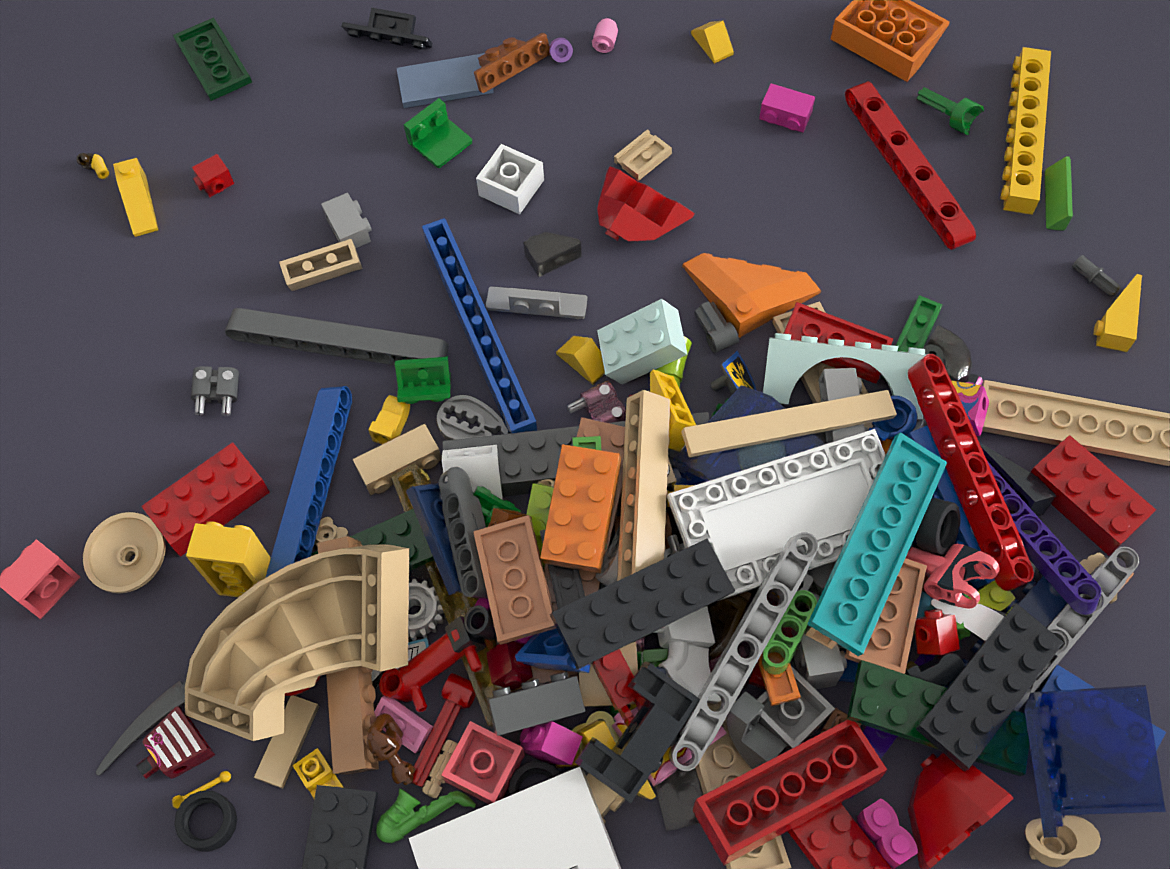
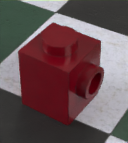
M511 641L498 644L486 653L492 684L500 687H510V690H515L522 686L521 683L533 677L531 666L518 662L515 658V655L524 645Z

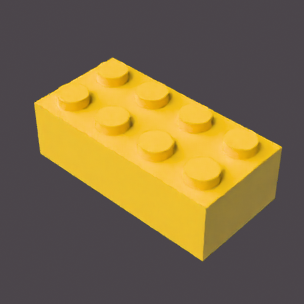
M207 522L206 525L195 523L186 554L189 561L218 595L240 597L257 582L265 579L271 559L251 528L242 525H236L234 528L224 527L216 522Z

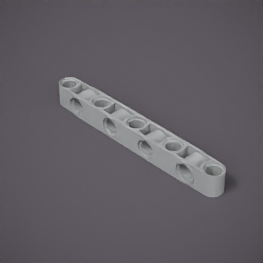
M801 532L791 537L770 568L698 695L700 701L679 731L680 737L678 741L670 748L669 759L676 768L683 771L694 769L714 740L817 553L818 541L812 534ZM798 539L804 540L808 545V551L805 555L800 554L796 549ZM769 590H774L778 593L780 600L777 606L768 603L767 593ZM742 641L747 642L751 648L750 655L747 658H742L737 652L738 644ZM715 693L721 699V706L718 710L711 711L707 705V700L710 695ZM683 747L689 748L692 756L691 760L686 764H680L677 761V752Z
M1119 547L1090 574L1099 584L1102 592L1097 608L1093 613L1088 615L1079 614L1067 603L1046 627L1064 643L1014 708L1015 711L1022 707L1124 586L1128 577L1139 564V557L1135 550L1130 547ZM1117 558L1125 562L1126 568L1118 564ZM1080 594V595H1079L1080 597H1084V598H1087V599H1089V600L1092 599V598H1091L1089 595H1087V594Z

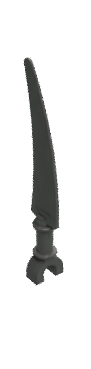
M186 680L183 683L178 681L134 720L96 770L98 776L102 775L146 731L166 717L175 707L185 704Z

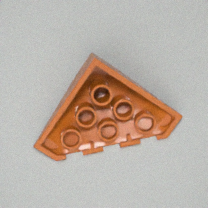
M707 253L694 257L683 263L682 266L709 302L715 303L725 321L733 324L739 338L771 321L773 317L791 310L796 302L803 303L821 292L806 272H793L765 264L756 265L747 263L744 260L725 259Z

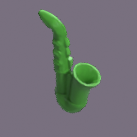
M400 788L395 803L380 816L376 824V834L382 842L392 844L403 839L405 835L421 824L424 825L454 804L459 803L461 806L475 808L476 804L466 794L454 791L448 795L440 796L438 800L432 801L429 806H422L419 811L415 812L414 808L421 802Z

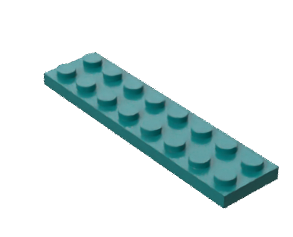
M901 432L895 435L807 625L855 655L864 654L945 469L946 461Z

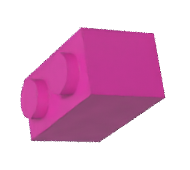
M771 83L761 104L759 119L791 130L804 132L813 111L815 96Z
M550 721L524 728L520 735V746L523 747L524 753L543 762L557 765H572L583 736Z

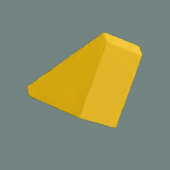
M724 21L709 22L691 30V35L714 64L734 55Z
M573 336L556 351V354L592 385L605 374L601 351L592 338Z

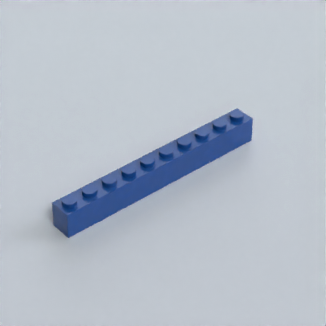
M443 218L423 225L422 229L428 250L504 424L508 429V433L537 431L535 417L446 219Z

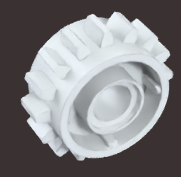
M416 579L409 583V609L412 606L421 607L418 613L414 615L408 614V637H411L412 641H416L417 637L427 638V634L431 631L436 633L437 623H443L440 614L446 611L444 605H440L444 602L442 595H437L438 590L435 586L429 588L428 582L425 580L422 584L417 583Z

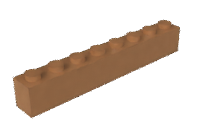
M349 536L317 543L318 554L362 546L361 541ZM357 666L326 674L333 774L348 775L379 769L378 761L367 747L369 728L377 718L374 714L376 692L372 685L371 672L373 669Z

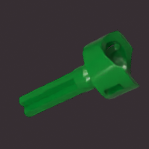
M925 87L918 92L917 100L950 116V127L965 135H969V129L974 119L984 112L982 105L968 98L962 99L957 104Z

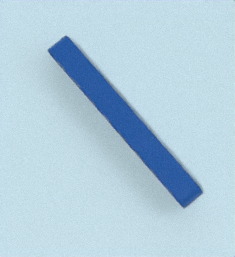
M347 386L321 388L317 394L266 577L287 565L311 557L352 404V394Z

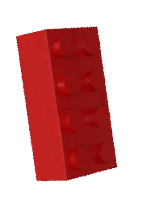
M1071 435L1066 437L1031 471L1056 495L1051 505L1108 556L1156 511L1152 505Z
M232 442L141 507L170 546L181 557L188 550L195 523L206 525L207 522H216L224 526L270 493L263 479Z

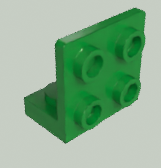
M440 98L404 124L408 144L437 168H441L472 144V138L448 119L446 104Z

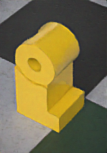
M389 395L376 421H372L369 427L372 441L383 445L399 437L408 418L411 404L398 402L397 397Z

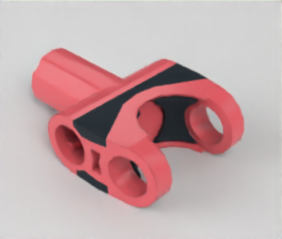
M958 543L953 544L944 557L916 547H911L906 556V559L927 565L925 577L928 579L924 583V589L930 597L949 605L967 609L974 608L980 601L978 591L969 585L967 581L971 579H994L1000 570L999 564L990 555ZM983 564L990 567L991 570L987 569Z

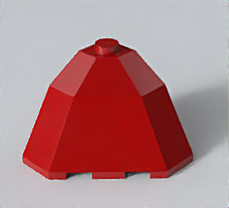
M611 166L608 168L597 210L599 225L607 229L605 234L618 241L619 238L627 241L655 240L693 218L695 213L677 201L666 198L650 186L637 182L619 169Z
M933 753L920 764L924 770L917 775L908 806L913 837L918 849L917 857L920 869L932 868L951 850L971 835V832L984 825L1014 799L1010 793L972 765L964 772L944 753L938 758Z

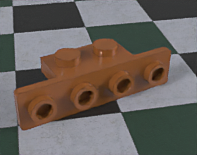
M540 33L526 42L512 37L505 39L503 44L498 47L486 50L484 55L478 57L481 68L474 71L479 92H487L549 56L547 35Z

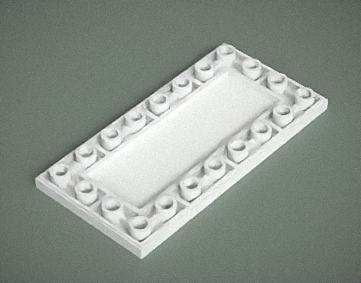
M875 429L669 493L667 499L685 548L708 538L735 589L734 593L722 598L725 599L760 587L787 541L801 532L812 534L818 541V550L808 567V571L836 562L886 454ZM798 539L796 549L800 554L805 555L808 551V545L804 540Z

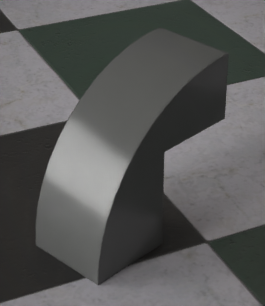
M745 691L733 704L726 720L733 744L745 762L754 769L783 754L787 744L758 723L765 706Z

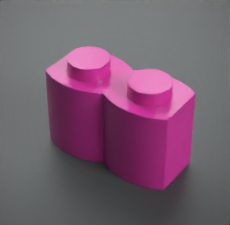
M883 799L877 800L857 816L860 828L868 839L875 842L876 849L892 869L897 868L918 853L913 837L906 829L899 826V820L894 809Z

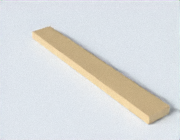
M884 390L685 427L681 432L689 457L892 419L897 413L889 391Z

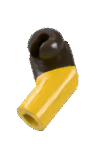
M91 153L78 154L76 158L77 163L83 168L95 170L100 179H105L109 176V171L101 156Z

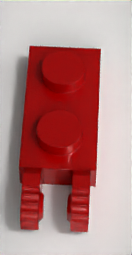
M619 649L591 664L613 707L619 711L624 723L628 727L634 716L627 707V704L634 701L639 711L646 700L628 687L634 676Z

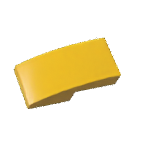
M318 748L292 765L313 798H315L317 785L344 788L336 774H333L332 768Z

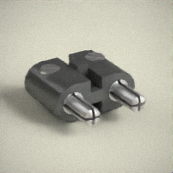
M203 366L193 369L191 400L195 401L196 415L199 416V413L200 416L203 415L205 403H212V400H218V403H222L221 414L223 416L231 415V403L237 401L239 371L237 369L218 367V370H212V367Z

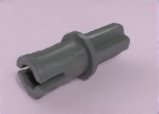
M1081 255L1073 263L1072 268L1088 279L1089 284L1094 283L1109 296L1115 295L1120 289L1119 284L1103 272V267L1099 268L1084 255Z

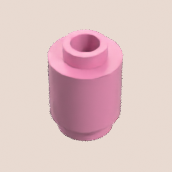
M605 18L597 24L592 40V46L595 50L602 53H608L613 50L618 34L617 24L613 20Z

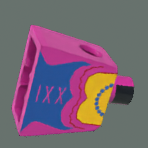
M969 374L965 382L951 380L976 436H980L989 406L985 387L981 385L983 382L982 378L975 374Z

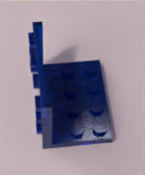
M1146 685L1030 693L1025 706V716L1044 838L1058 837L1059 827H1064L1063 818H1065V815L1166 812Z

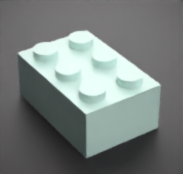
M663 299L597 330L605 375L622 385L651 372L653 369L660 368L687 355L678 310Z

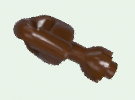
M381 713L369 728L367 747L378 762L384 760L389 762L392 767L391 776L396 784L403 783L408 785L414 780L412 775L415 768L411 763L401 760L397 754L402 745L401 738L403 737V732L391 715ZM385 727L386 733H381V731Z

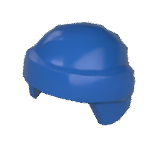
M891 396L897 415L892 419L872 422L873 427L869 428V431L875 429L879 440L882 441L886 439L892 440L900 432L906 436L914 430L918 419L916 408L911 401L902 396Z

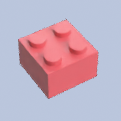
M36 539L22 551L21 556L11 566L2 571L0 587L41 619L76 583L80 576Z
M470 721L441 776L446 783L487 804H491L503 799L509 787L510 779L515 770L519 768L525 753L523 747L501 736H497L495 733Z

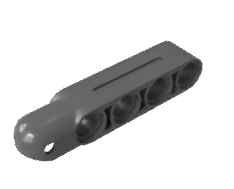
M451 467L441 475L439 487L443 500V514L460 588L466 597L488 599L473 532L486 528L479 499L473 495L468 474L460 467ZM446 477H448L447 483L444 482Z

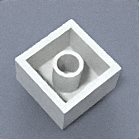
M501 144L476 178L479 196L521 214L544 181L543 162Z

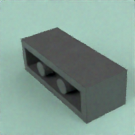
M565 671L550 675L551 681L540 684L539 679L521 683L522 689L510 691V687L492 691L493 696L486 699L495 734L499 736L585 712L577 676H568V672Z

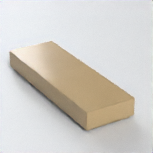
M294 695L290 696L284 710V733L272 736L254 776L255 779L281 789L284 788L293 768L292 765H294L319 709L318 704Z

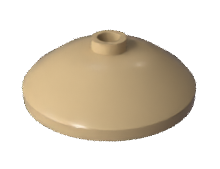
M126 512L109 517L93 530L85 544L83 565L88 578L97 587L111 593H127L139 589L156 575L162 565L166 547L164 536L153 521L143 514ZM135 554V558L129 561L130 557Z

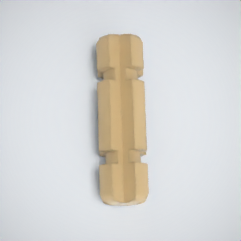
M452 740L445 742L442 748L444 752L442 755L439 754L429 774L431 779L430 781L426 780L422 788V792L432 798L439 796L442 789L440 785L445 783L441 775L458 743Z

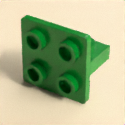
M448 356L395 361L398 402L414 404L422 400L440 402L450 398L451 372H449Z

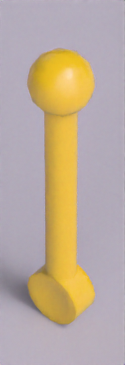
M223 771L218 778L184 796L177 795L173 797V807L178 809L181 803L191 794L206 791L221 782L226 783L230 781L231 774L228 771Z

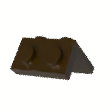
M739 594L716 601L707 606L711 625L716 628L713 635L715 643L708 648L709 663L713 660H719L745 614L744 610L748 600Z

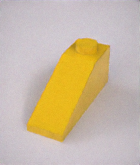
M134 158L113 164L117 184L133 235L137 237L158 231L146 174L138 159Z
M1136 274L1107 310L1101 321L1097 320L1094 327V335L1097 336L1096 346L1128 352L1136 341L1142 275Z
M653 369L650 372V392L670 399V441L668 448L680 452L685 445L681 432L682 429L695 426L696 423L675 378Z

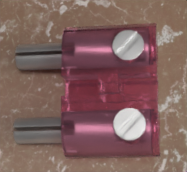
M609 380L580 393L581 399L567 405L570 413L585 407L587 412L590 413L592 420L605 423L626 421V409L621 400L617 398V393Z

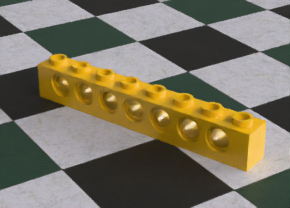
M1023 47L1020 56H1015L1012 70H1015L1016 74L1012 77L1011 88H1014V92L1012 91L1009 106H1013V108L1009 112L1007 124H1011V128L1007 131L1006 142L1009 143V147L1006 148L1004 161L1008 163L1004 168L1002 180L1006 181V185H1003L1000 199L1004 200L1003 210L1033 215L1040 201L1051 51Z

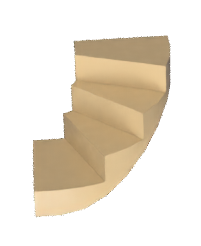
M365 545L323 552L287 565L257 582L223 610L207 628L191 656L185 683V715L248 740L256 741L284 733L285 693L315 686L318 676L357 666L381 672L408 665L409 548L394 545Z

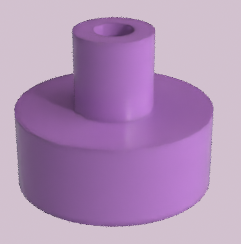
M556 38L549 46V53L555 61L562 63L571 58L573 48L567 39Z

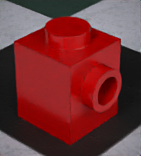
M218 154L192 167L196 175L193 178L194 183L200 191L204 189L209 197L222 192L234 184L228 168Z
M941 609L924 611L925 616L916 618L914 630L918 654L943 655L960 649L955 614H943Z

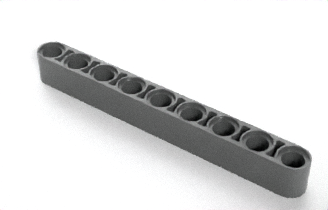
M234 308L225 329L226 336L236 341L395 365L397 360L446 357L449 348L446 341L433 337L243 308Z

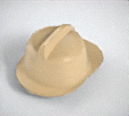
M1064 815L1034 819L1026 825L1025 829L1026 839L1030 844L1029 854L1031 859H1037L1049 867H1061L1071 859L1091 855L1099 848L1101 841L1099 832L1094 825L1084 818Z

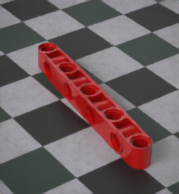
M867 81L845 91V99L848 106L946 247L953 250L973 242L976 239L974 226L873 84Z
M928 354L909 368V381L940 456L947 462L946 470L981 552L990 555L999 564L1000 570L994 578L995 582L1002 590L1011 591L1033 579V567L946 368L938 356Z

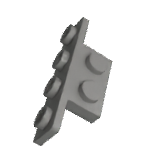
M489 287L486 309L490 311L584 319L588 297L586 295Z

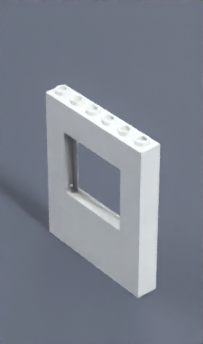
M577 767L409 838L418 869H621L585 772L581 767Z

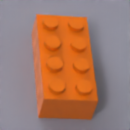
M562 444L540 556L544 564L601 573L621 466L619 453Z

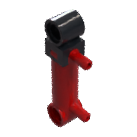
M481 605L470 608L465 618L459 616L445 627L447 633L409 660L408 665L402 666L399 669L386 670L379 683L382 695L402 702L413 700L416 711L423 712L426 710L427 704L421 687L455 662L466 656L471 671H480L482 664L477 653L487 647L484 639L488 641L497 639L491 610Z

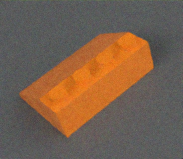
M853 0L835 19L831 40L908 82L930 54L949 26L950 21L911 0Z

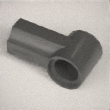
M707 301L695 310V316L704 329L708 345L714 353L739 343L735 327L731 322L727 323L714 302Z

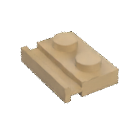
M647 129L614 156V162L616 164L619 163L622 169L639 181L672 154V148L656 135H651Z

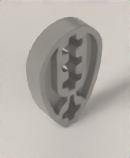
M468 395L451 397L441 405L437 413L439 431L446 440L492 436V433L497 434L498 431L501 432V435L509 434L501 417L492 408ZM455 411L456 417L451 416L447 419L446 413L451 414ZM466 416L467 422L462 421L461 424H458L457 418L462 419ZM475 421H478L479 427L474 426L470 429L469 423L474 424Z

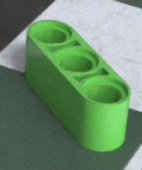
M799 590L795 593L763 651L762 666L770 674H781L787 669L809 627L807 625L817 604L816 597L810 591ZM798 602L806 603L810 610L800 612L796 609L795 604ZM785 627H791L796 631L797 635L789 638L783 635L781 630ZM772 652H777L782 655L784 661L777 664L772 663L768 655Z

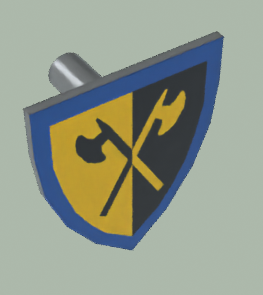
M735 351L720 365L725 375L712 381L711 387L714 391H717L727 386L735 401L738 398L739 400L743 398L747 403L759 410V397L752 376L739 352Z

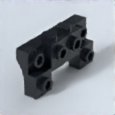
M644 661L628 685L629 688L646 701L614 748L611 750L592 737L575 761L577 765L629 803H632L650 774L660 768L663 762V755L669 747L676 744L680 737L679 731L700 701L689 690L646 661Z

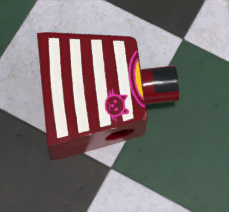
M177 706L143 739L142 743L150 755L136 766L146 779L159 769L163 774L173 779L215 756V753L192 720L185 715V711Z

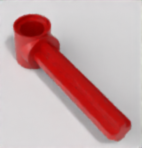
M454 673L449 675L441 694L445 704L414 765L415 771L412 775L414 778L411 782L412 784L419 787L424 786L460 710L470 708L477 695L479 684Z

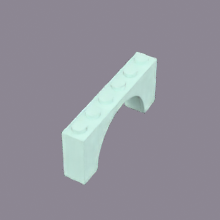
M775 333V338L769 337L762 401L789 404L795 384L809 368L827 359L847 357L864 361L877 369L887 381L892 396H902L911 401L916 408L918 419H923L917 397L908 378V370L920 359L928 355L925 354V349L909 347L908 352L898 351V346L882 344L881 349L871 348V343L855 342V346L844 345V340L828 339V343H818L817 337L802 336L801 341L791 340L790 334Z

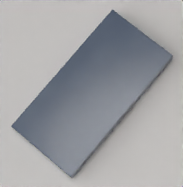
M485 53L397 68L403 107L408 108L432 104L438 98L442 101H449L494 93L493 88L485 93L479 92L474 76V71L481 68L478 57Z

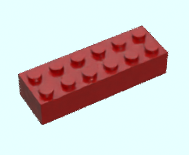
M846 720L697 798L692 810L725 866L879 782L887 768L858 724L854 721Z

